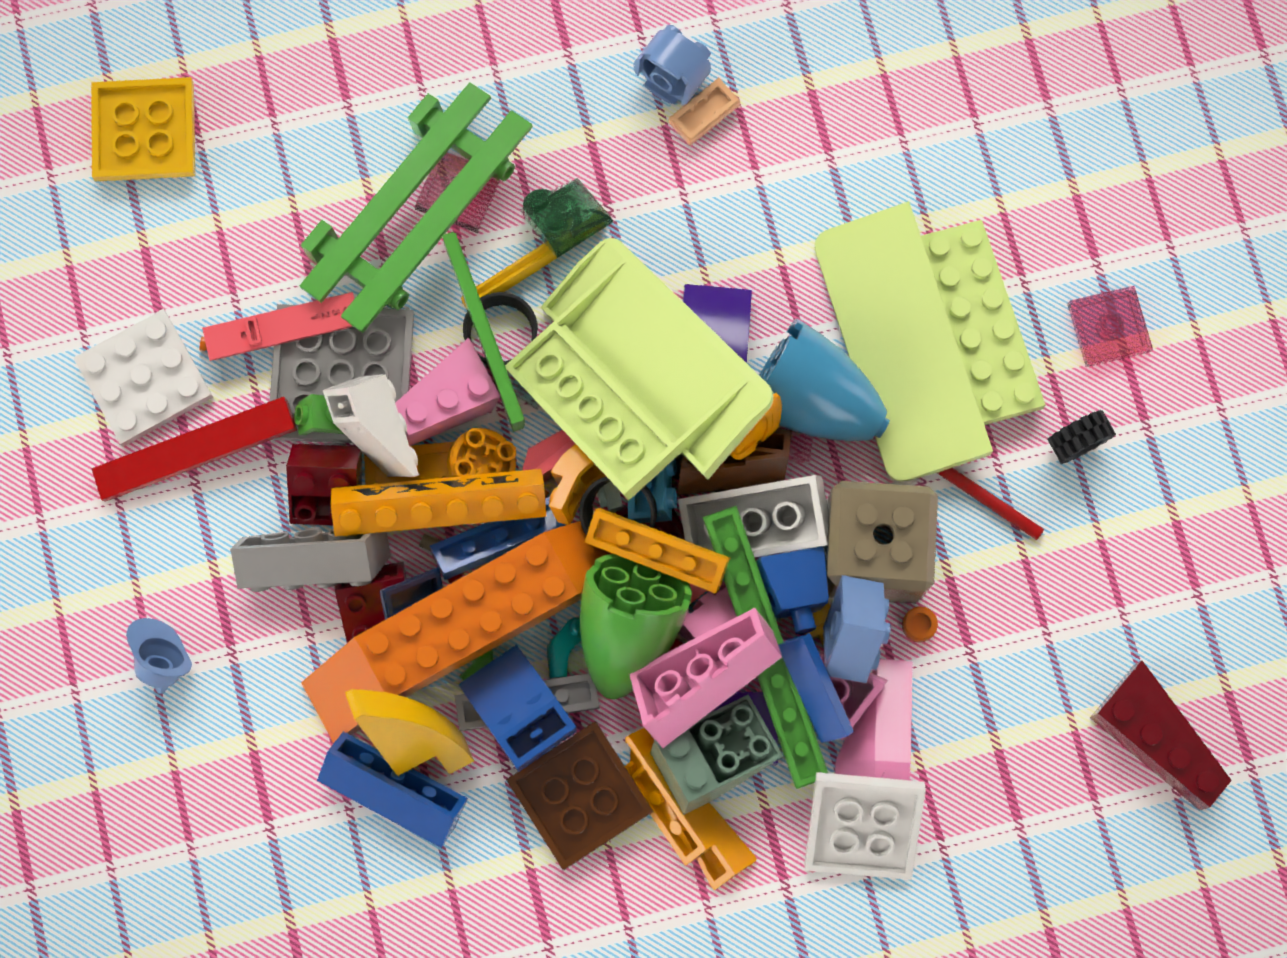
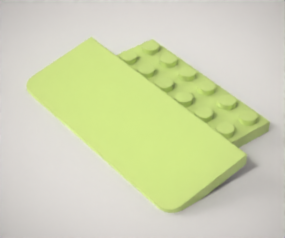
M908 201L827 229L819 234L815 241L814 249L849 358L866 375L878 392L887 410L885 418L890 420L880 438L875 436L885 470L892 479L905 482L992 454L993 449L985 425L1044 409L1046 404L982 219L920 235L910 202Z
M608 238L598 243L574 266L541 306L542 310L553 322L505 365L506 370L628 500L637 494L680 453L708 480L764 416L773 402L771 387L620 240L615 238Z

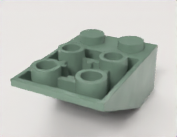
M749 694L707 714L664 748L654 740L650 752L684 815L717 799L783 757Z

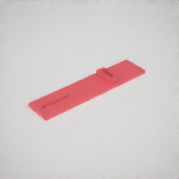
M350 292L325 298L322 303L316 300L203 327L209 360H218L351 328L353 326L342 319L341 315L355 299L354 294Z

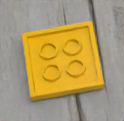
M192 77L91 82L92 178L95 182L196 177L194 81Z

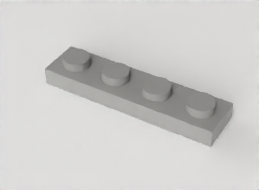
M589 673L544 680L567 714L600 709L597 689ZM465 694L454 695L459 730L467 731L486 728L487 726Z

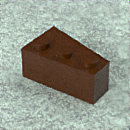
M778 428L763 442L759 440L756 450L744 459L737 460L729 455L708 480L682 455L677 495L738 489L785 480L792 430Z

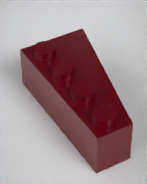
M1143 660L1130 668L1090 716L1091 720L1199 811L1210 808L1232 781Z

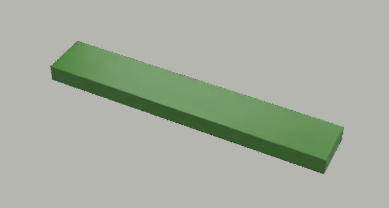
M454 232L442 235L446 252L498 393L500 394L512 431L524 429L525 419L457 235Z

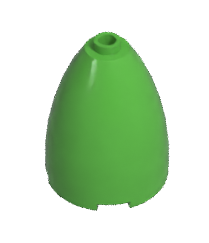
M608 554L595 559L594 566L585 575L580 606V638L587 670L596 689L608 699L622 698L634 691L629 674L642 669L656 658L670 651L684 623L692 597V590L688 582L616 554Z

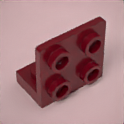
M404 561L384 565L369 584L352 586L348 582L335 585L334 591L347 643L355 636L385 620L379 591L407 580Z

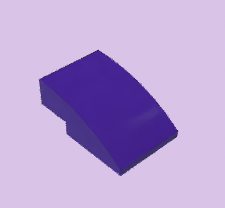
M685 284L683 302L747 363L752 290Z

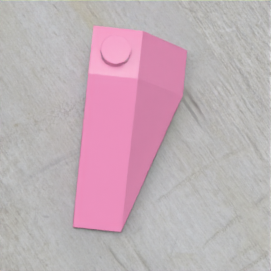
M880 659L877 670H872V674L888 681L854 725V732L845 737L835 761V774L910 780L913 661Z

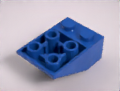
M517 644L458 684L518 773L577 732L573 721Z

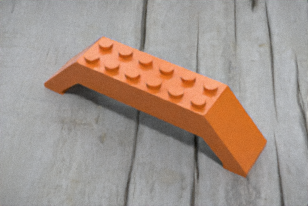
M580 521L543 532L355 636L305 678L301 684L334 743L343 731L353 735L362 730L353 717L345 692L351 689L387 692L404 697L412 695L580 601L586 572L594 566L595 559L613 553L585 543L586 534Z

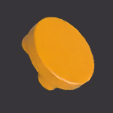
M471 428L460 435L452 443L448 451L447 469L449 476L456 477L515 471L516 447L493 430Z

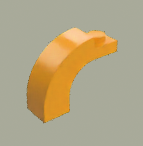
M576 444L560 457L551 471L558 487L554 488L550 495L549 507L556 520L562 524H571L586 490L597 480L606 477Z

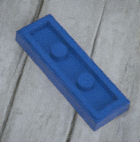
M811 634L802 635L780 643L778 646L820 742L825 743L852 734L854 730Z

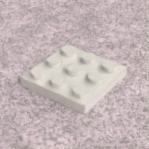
M164 308L73 357L122 447L214 398Z
M816 772L805 855V871L912 880L926 792L925 782Z

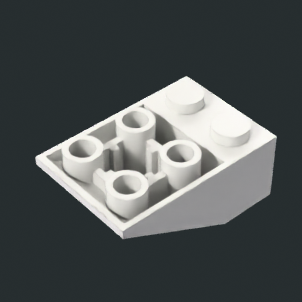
M386 374L358 377L323 390L333 423L386 476L415 477L419 475L416 467L418 465L416 452L409 446L405 434L407 432L406 421L402 414L398 413L394 401L396 391L392 382L387 379Z

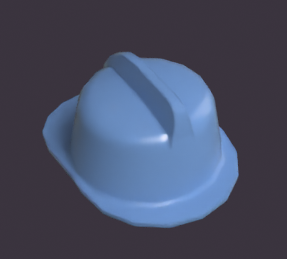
M142 618L135 620L128 626L126 632L127 642L134 656L136 677L141 682L154 687L158 694H163L181 676H185L190 672L192 667L191 659L180 637L168 624L157 619Z

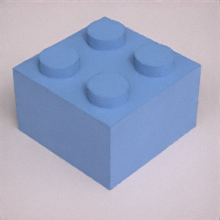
M842 575L823 626L824 665L829 676L866 683L871 670H877L880 661L881 644H887L891 629L890 623H886L889 599L884 598V583Z

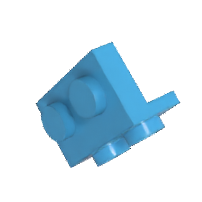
M676 458L646 484L656 501V522L672 521V509L677 507V493L675 488H672V476L677 475ZM640 490L628 500V519L638 523H648L651 521V510L646 496Z

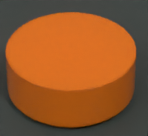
M923 606L910 609L902 620V630L905 636L911 641L918 643L931 639L938 628V620L934 612Z

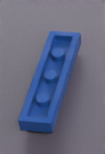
M550 497L545 499L547 517L487 522L430 545L431 554L440 569L443 579H449L493 561L543 532L565 526L566 524L559 523L549 507Z

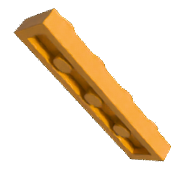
M602 508L595 509L585 539L587 544L713 593L719 591L730 560L727 556Z

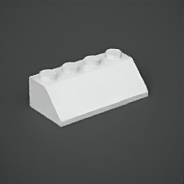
M811 475L678 499L685 541L711 551L714 550L702 517L733 506H737L754 558L828 545V508L821 475Z

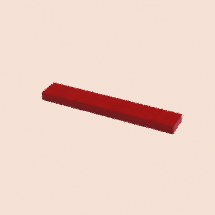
M283 396L93 467L91 470L100 499L107 502L297 431V427L288 400Z

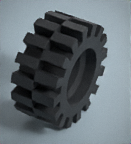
M1098 410L1081 417L1077 421L1071 422L1068 426H1064L1047 440L1060 464H1064L1098 448V446L1112 439L1116 433L1104 411Z

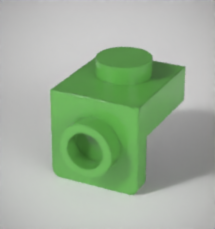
M311 394L298 402L295 408L294 420L298 425L299 435H308L311 432L344 434L333 423L324 395Z

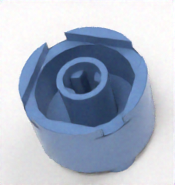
M669 24L654 35L635 60L633 68L637 77L642 73L647 79L643 85L655 96L670 104L675 105L680 100L682 105H686L711 72V65L708 60L711 53L704 44L692 42L677 27Z

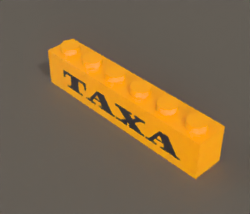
M541 469L331 488L334 537L547 517Z

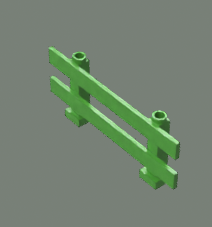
M469 82L446 111L443 112L439 100L430 93H427L407 117L413 132L422 139L339 238L333 227L321 220L302 242L301 247L305 254L317 265L299 287L322 303L344 275L363 287L362 291L342 313L341 318L362 333H364L386 305L392 309L400 310L409 299V293L402 288V285L440 241L442 235L449 230L492 177L498 181H506L513 174L515 165L509 161L508 157L533 128L532 123L511 110L488 139L484 141L467 130V127L492 99L489 94ZM450 148L468 159V163L379 270L360 257Z

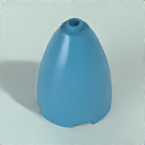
M795 319L786 331L790 335L786 339L783 338L778 346L776 345L759 374L771 387L773 394L777 393L781 398L782 413L779 426L808 436L829 440L870 441L874 436L880 438L890 420L885 418L887 410L869 379L838 346L806 323Z

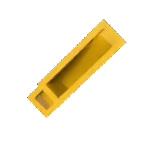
M351 689L345 692L355 721L397 776L435 756L448 774L474 762L466 739L454 723L433 708L413 699L387 692Z

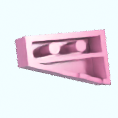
M467 338L395 404L398 413L402 414L406 421L407 432L405 434L409 446H412L492 412L500 398V394L470 338Z

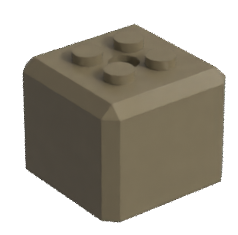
M840 481L831 489L826 501L828 508V545L823 546L825 551L829 598H834L840 579L844 575L884 583V598L889 599V602L916 604L934 584L938 495L930 487ZM880 526L889 528L893 534L892 542L886 545L879 544L873 537V531Z

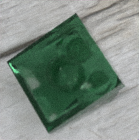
M578 178L551 191L537 189L530 192L523 201V208L520 209L524 219L557 258L613 223L612 217Z

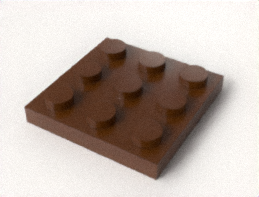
M596 721L544 754L519 773L517 772L506 779L563 871L654 812Z

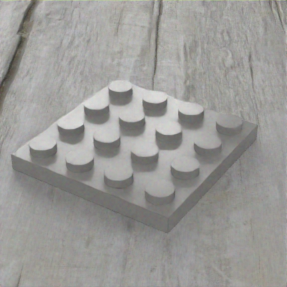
M277 304V310L296 305ZM383 308L364 333L355 327L274 346L269 402L283 396L286 397L294 418L298 402L311 394L324 395V389L358 377L386 374L387 379L392 382L396 391L394 401L397 402L410 390L414 311ZM297 424V431L273 439L353 443L345 434L311 432L308 435H299Z

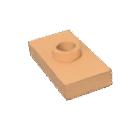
M718 77L686 105L670 116L668 123L691 146L738 108L741 101Z

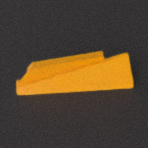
M641 728L625 738V743L630 747V762L625 767L654 812L650 814L684 865L686 866L697 859L713 890H716L756 862L757 858L710 802L685 815L683 814L650 754L655 739L645 728Z

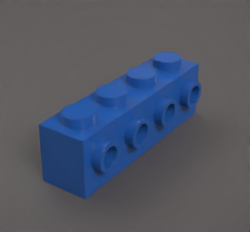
M344 731L327 751L317 781L440 848L443 847L455 829L468 800L467 797L413 768L397 776L376 748Z

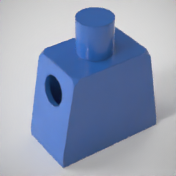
M823 546L760 557L756 564L775 619L792 617L796 634H805L816 630L813 613L820 611L829 600Z

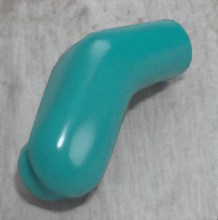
M580 617L569 619L547 646L550 679L567 677L569 654L581 641Z

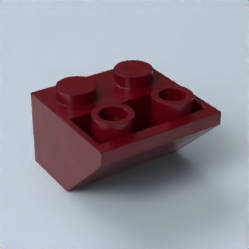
M292 444L286 464L290 524L333 526L331 488L362 485V451L357 446Z

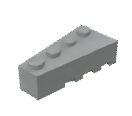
M320 527L306 528V530L295 533L294 537H289L287 531L242 537L230 549L237 589L250 588L252 592H261L278 586H283L285 590H295L304 585L317 584L318 588H329L338 583L348 582L352 586H363L369 584L391 557L387 532L334 537V529L322 533Z

